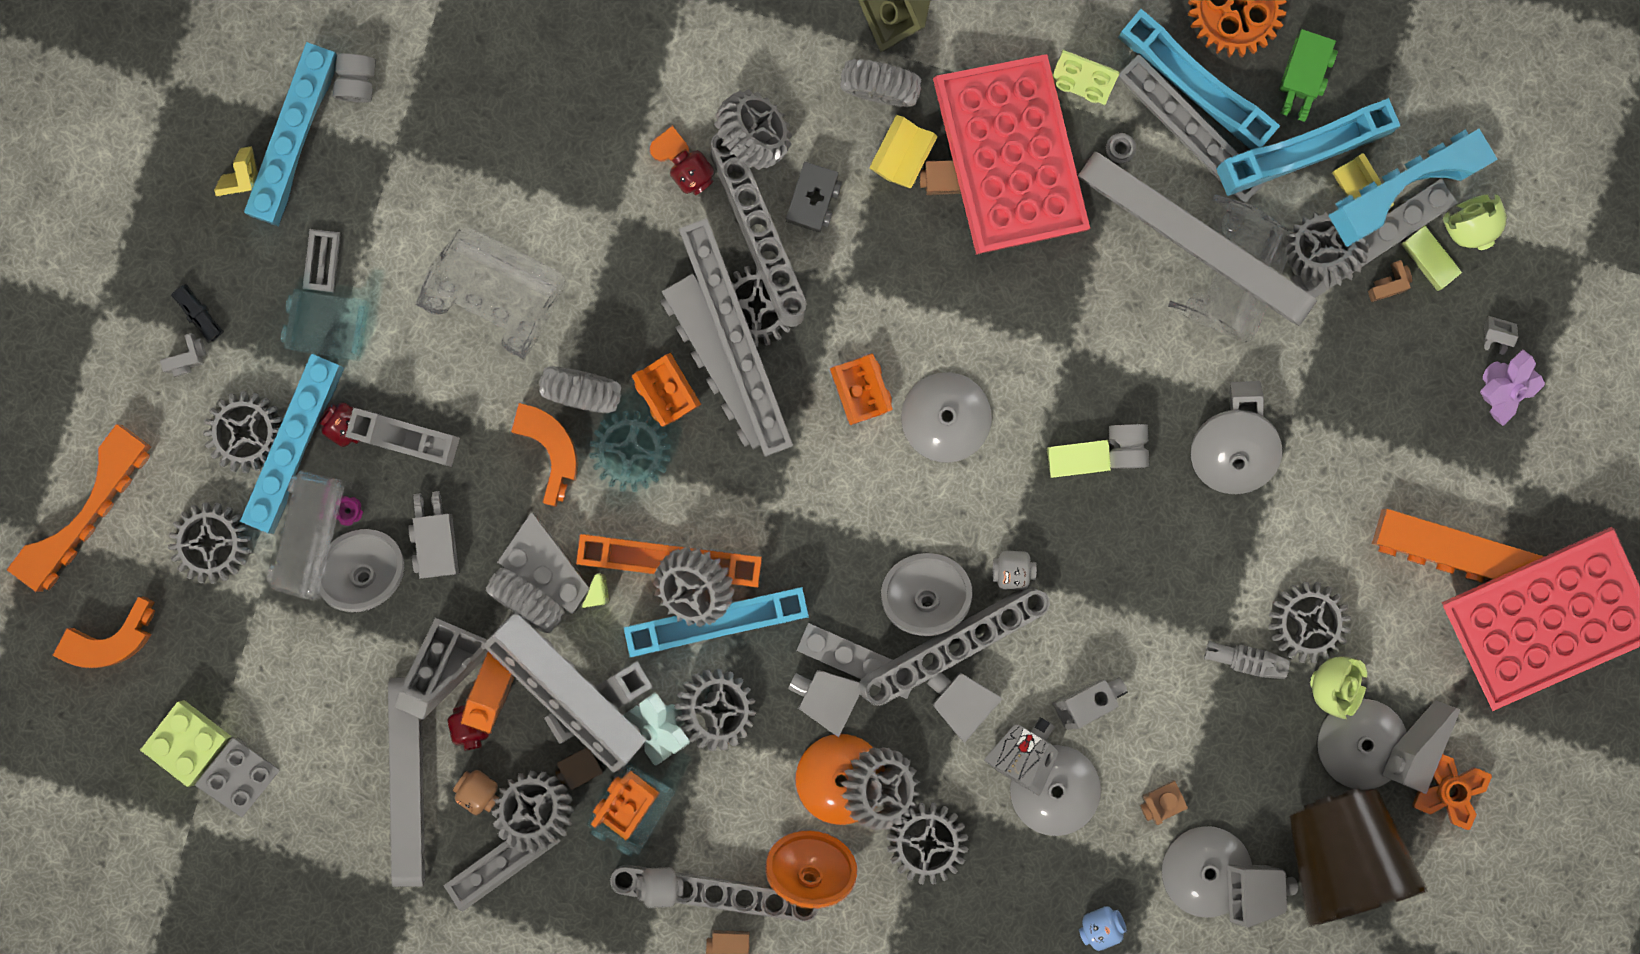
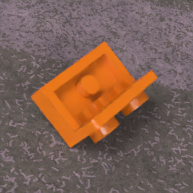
M671 353L664 355L643 370L632 374L637 392L644 397L650 407L651 416L662 427L677 421L701 405Z
M873 353L830 368L849 425L883 415L893 410L890 392L885 388L881 377V366L875 360Z
M632 771L622 779L617 776L610 784L607 791L611 794L607 800L603 798L595 807L593 813L596 817L591 823L594 828L604 823L626 841L632 836L659 795L657 790Z

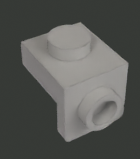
M189 333L185 335L189 352L160 360L163 372L173 373V377H178L191 373V367L204 364L202 356H206L205 346L202 339H197L195 334Z

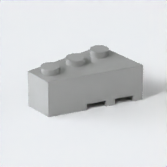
M531 512L497 562L529 582L572 614L576 613L590 588L588 582L534 512Z

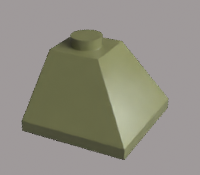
M858 0L880 52L886 51L925 27L930 0Z

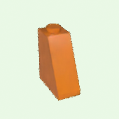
M489 651L469 695L461 721L462 724L487 733L491 732L510 693L514 676Z

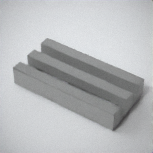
M309 230L303 281L304 290L334 293L340 232ZM316 236L322 238L316 284H312ZM328 238H333L327 285H323Z

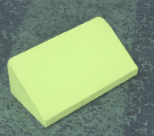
M1425 225L1401 243L1402 247L1437 291L1442 290L1462 273Z
M1108 440L1047 448L1051 478L1111 470Z
M596 574L594 576L582 608L608 604L609 595L606 575Z

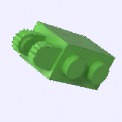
M1303 29L1299 31L1278 90L1286 93L1280 114L1288 115L1293 106L1294 96L1304 99L1303 105L1299 110L1298 120L1306 121L1312 102L1318 95L1323 96L1328 79L1324 78L1327 67H1333L1338 53L1337 50L1333 49L1336 40Z

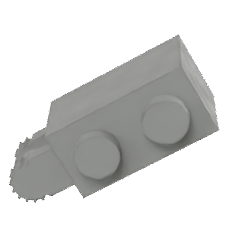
M432 492L431 500L434 516L424 517V500L421 493L414 494L415 518H412L413 525H409L410 542L416 544L417 555H412L414 573H419V578L459 574L452 514H443L440 492Z

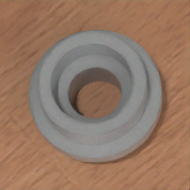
M1117 133L1107 141L1106 153L1113 162L1126 163L1135 155L1136 144L1128 134ZM1116 144H1124L1126 152L1123 154L1117 153L1115 150Z

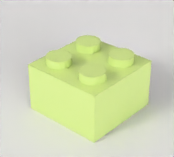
M183 700L175 704L140 751L184 785L191 787L194 786L195 782L232 736Z

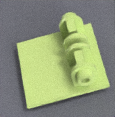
M1063 50L1055 67L1053 79L1055 86L1060 90L1072 92L1085 97L1090 102L1105 105L1120 72Z

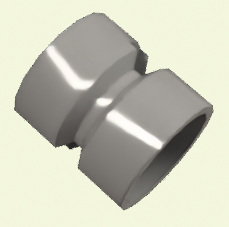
M337 54L335 72L341 77L336 79L334 83L332 97L343 101L372 102L373 87L368 79L375 75L376 59L357 54Z
M1148 425L1109 426V443L1114 445V449L1110 451L1111 469L1149 467V450L1144 448V444L1149 442Z

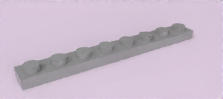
M706 218L679 228L764 456L766 457L793 447L708 219Z

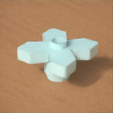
M653 693L639 703V706L636 705L622 716L630 723L636 725L641 734L647 739L644 743L645 753L656 766L671 756V752L673 754L689 744L690 741L681 729L684 721H676L675 719L676 716L682 715V711L675 709L674 704L664 705L659 696Z

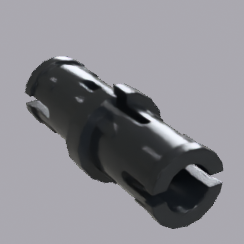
M187 284L180 286L171 294L172 298L187 315V321L193 323L208 343L213 342L223 334L224 331L209 314V308L206 304H201Z

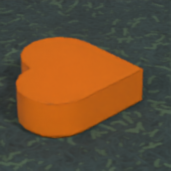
M673 126L654 139L650 145L652 157L660 162L667 160L672 162V159L685 149L689 153L687 143Z

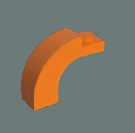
M519 403L511 432L536 439L548 451L551 459V473L543 503L557 507L558 501L563 502L568 485L563 484L564 478L575 481L577 478L578 458L575 445L567 430L557 419L541 409Z
M138 597L122 628L115 635L107 639L92 638L75 628H67L53 656L71 665L85 668L111 666L131 658L147 643L152 635L141 628L143 625L148 626L155 614V610L152 609L155 602L146 597Z

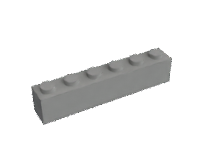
M691 274L663 290L662 293L665 298L660 302L668 316L675 314L680 325L675 328L684 343L688 340L691 341L695 348L691 355L699 369L705 366L709 372L710 377L706 381L714 395L720 392L724 398L725 403L721 407L729 421L735 418L741 429L737 430L736 433L743 445L746 447L750 444L754 450L760 446L759 440L700 284L694 274Z
M516 611L482 645L613 773L624 766L647 740L636 725L624 718L619 713L618 708L613 703L608 702L597 691L593 683L585 680L576 671L574 665L564 659L554 649L551 642L542 638L532 628L530 622L526 618L521 617Z

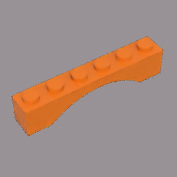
M116 424L98 448L99 464L96 481L91 495L81 512L69 525L55 535L40 542L25 545L7 568V571L35 592L51 589L59 578L56 573L62 565H69L77 555V551L74 549L80 541H87L95 531L96 527L93 524L98 517H105L114 505L111 500L117 492L123 493L130 485L132 479L129 476L135 468L141 469L150 458V454L147 452L151 446L125 426Z
M580 534L576 564L654 574L666 556H669L674 550H682L685 547ZM701 550L703 555L709 552V550ZM710 551L711 559H720L719 566L721 568H728L725 576L733 578L732 584L750 587L759 586L762 557Z

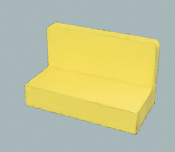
M896 115L869 169L890 182L911 188L937 139V135L931 131L919 128L905 117Z
M252 146L239 149L233 162L235 173L221 175L215 187L216 196L252 190L258 175Z
M1364 153L1332 172L1346 197L1352 195L1354 200L1361 196L1359 190L1374 181L1377 186L1382 184Z

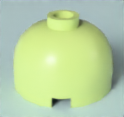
M1488 194L1471 198L1457 205L1462 210L1450 216L1449 211L1444 215V224L1453 241L1460 246L1478 248V250L1488 249L1495 244L1494 240L1501 236L1507 220L1505 208L1499 195H1495V199L1490 200Z
M1334 657L1324 662L1312 674L1310 681L1316 704L1323 711L1335 717L1347 719L1345 715L1353 716L1360 707L1366 691V687L1361 686L1362 677L1367 678L1365 664L1361 660L1350 657Z

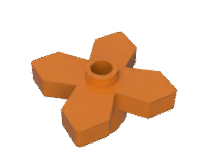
M1442 754L1433 776L1437 785L1430 786L1426 794L1418 791L1412 806L1430 815L1446 806L1450 823L1470 830L1477 815L1470 803V799L1473 795L1487 791L1492 775L1475 767L1458 775L1454 759ZM1454 785L1456 792L1453 796H1450V788Z

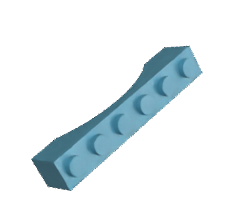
M1142 9L1137 12L1118 36L1123 43L1136 54H1140L1155 70L1249 149L1262 148L1280 127L1278 123L1259 107L1241 97L1209 73L1171 37L1164 27Z
M306 42L244 211L250 217L279 226L290 196L295 170L305 139L335 73L337 57L335 52Z
M1388 98L1297 137L1262 148L1252 149L1225 159L1216 170L1227 196L1389 136L1401 125Z
M1480 128L1468 134L1466 129L1450 138L1453 144L1447 147L1443 142L1427 151L1430 157L1423 160L1421 155L1404 164L1407 170L1400 173L1398 168L1382 177L1383 184L1377 186L1374 181L1359 190L1361 196L1355 200L1350 195L1336 203L1338 210L1328 216L1346 247L1384 226L1387 213L1393 201L1408 184L1427 178H1449L1462 181L1498 160Z
M314 354L310 355L240 522L269 534L275 533L286 507L304 452L325 408L334 394L345 367Z
M800 587L731 603L730 607L726 610L727 612L721 618L710 625L706 623L700 628L696 623L688 626L685 619L677 622V616L624 627L630 657L725 635L807 618L809 615L803 588Z

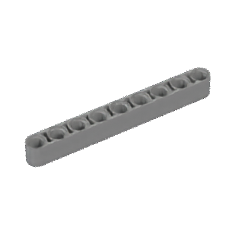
M1094 151L1078 174V178L1295 325L1300 326L1316 304L1317 300L1100 153Z

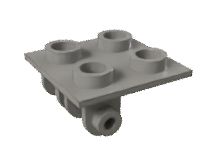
M232 737L194 785L240 817H243L280 770L246 747L247 744L242 739Z

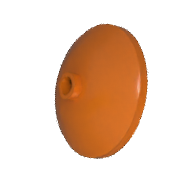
M833 734L817 740L804 752L797 766L796 788L801 802L816 818L837 825L858 822V820H853L850 817L852 811L844 808L848 799L840 796L847 791V787L838 786L835 783V779L839 775H844L848 781L849 776L844 771L853 769L851 760H859V753L869 752V749L873 748L868 742L849 734H840L839 737ZM884 765L878 767L874 772L876 774H879L880 771L884 772Z
M799 831L784 836L772 846L767 856L766 875L774 891L786 901L806 908H823L834 905L849 895L856 882L857 864L849 848L837 838L818 831Z

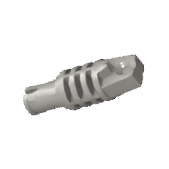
M1212 641L1207 643V651L1204 655L1205 660L1228 664L1234 671L1259 677L1285 679L1288 675L1290 660L1269 651L1240 644L1230 647L1213 643Z

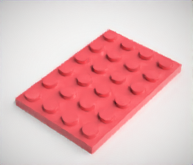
M1047 54L938 75L933 78L976 255L1091 229Z
M1612 527L1441 602L1492 711L1640 647V585Z

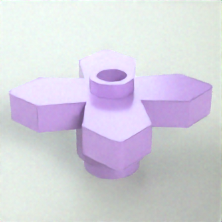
M1524 350L1520 351L1510 361L1509 365L1493 362L1483 374L1486 386L1480 393L1483 399L1492 406L1490 412L1493 418L1501 425H1505L1516 414L1521 400L1533 397L1545 385L1542 376L1533 370L1536 365L1533 357Z

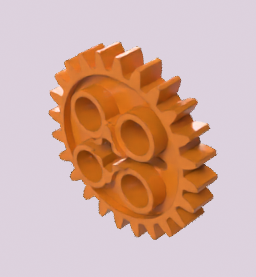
M1188 0V4L1196 7L1188 12V16L1197 18L1191 24V28H1201L1197 38L1199 39L1204 36L1208 38L1205 47H1209L1213 43L1217 44V54L1223 47L1227 48L1228 57L1232 56L1235 49H1238L1240 57L1245 55L1246 48L1252 54H1255L1257 52V43L1261 47L1266 48L1268 42L1265 37L1272 40L1276 38L1277 35L1272 28L1281 29L1283 24L1277 18H1283L1286 15L1285 11L1279 9V7L1286 3V0H1235L1237 5L1242 4L1244 7L1240 15L1237 10H1231L1234 0H1225L1222 6L1214 5L1211 0ZM1254 9L1261 11L1264 17L1263 22L1256 23L1252 21L1249 12ZM1241 18L1246 27H1248V32L1243 31ZM1226 20L1233 22L1236 26V32L1233 34L1225 33L1221 23Z

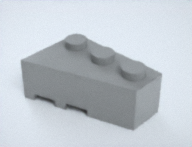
M435 618L400 689L395 708L424 719L485 659L488 650L482 645L487 639Z

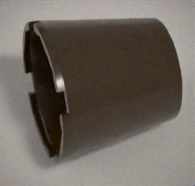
M1360 788L1343 792L1342 795L1336 797L1327 796L1305 805V810L1289 816L1306 919L1309 927L1382 907L1381 904L1393 900L1398 902L1428 892L1378 789L1361 792Z

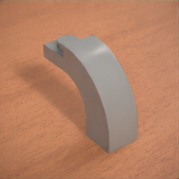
M353 408L345 436L452 467L460 440L456 436Z
M637 661L596 686L597 691L617 708H620L653 687ZM552 713L544 718L559 744L574 736Z

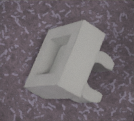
M1491 316L1487 317L1484 325V348L1489 350L1491 343H1501L1499 352L1503 355L1506 353L1508 346L1515 347L1518 339L1517 324Z

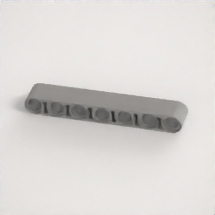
M715 134L711 141L712 161L776 314L785 326H797L804 320L806 300L759 188L745 161L738 163L737 157L734 154L729 155L730 151L723 153L717 149L722 145L723 139ZM733 171H738L743 175V177H741L740 179H732L731 177H729L728 174ZM747 197L752 199L754 204L744 206L739 201ZM760 224L765 227V231L757 233L752 231L750 227ZM765 251H773L777 257L768 260L761 254ZM781 277L786 279L788 284L780 287L775 285L773 280ZM792 304L796 305L800 311L790 314L785 311L784 307Z
M1028 587L1026 590H1018L960 622L951 630L933 637L865 675L859 683L860 695L874 705L886 704L1043 616L1049 609V597L1046 593L1034 587ZM1036 594L1037 604L1034 608L1029 609L1027 601L1030 596ZM1010 609L1012 613L1011 619L1003 624L1001 615L1005 610ZM984 623L986 627L984 635L976 638V627ZM958 638L960 642L959 648L955 652L950 653V642ZM932 653L934 657L932 664L928 667H923L922 660L924 656ZM901 668H906V678L901 682H897L896 673ZM879 682L881 684L880 693L871 697L869 694L870 687L874 683Z
M406 677L389 678L391 880L393 887H423L425 884L422 719L395 708L400 689Z
M633 865L617 867L610 878L612 889L621 895L637 897V877L642 876L643 871L648 868ZM675 872L676 877H681L682 881H688L693 886V893L689 896H677L676 903L801 922L812 920L818 912V908H813L810 913L802 914L797 911L795 904L783 899L784 903L781 908L777 910L770 909L766 904V899L772 894H777L771 886ZM618 873H629L633 878L632 885L629 887L620 886L616 878ZM712 885L719 886L723 891V897L717 901L710 900L706 894L707 888ZM741 890H748L753 895V901L748 905H742L737 901L736 894Z

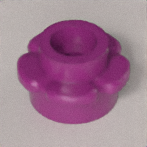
M343 496L339 498L333 508L334 518L338 519L340 524L345 526L358 522L363 515V511L360 508L362 506L361 502L355 497ZM346 508L351 509L349 514L345 512Z

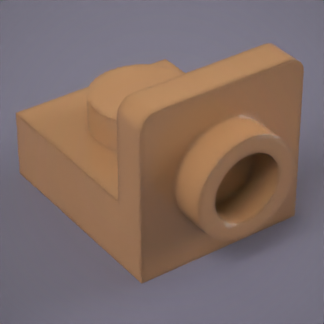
M1401 260L1392 263L1391 268L1395 281H1392L1391 276L1375 281V287L1368 291L1371 302L1409 290L1411 288L1409 283H1412L1409 267L1407 265L1403 266Z
M1171 781L1142 795L1144 803L1140 805L1146 820L1150 821L1153 819L1156 825L1188 809L1175 781Z

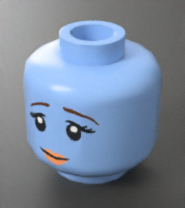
M1108 906L1085 914L1082 919L1083 927L1079 928L1084 944H1090L1097 951L1121 943L1123 933L1127 931L1121 913L1118 910H1112Z

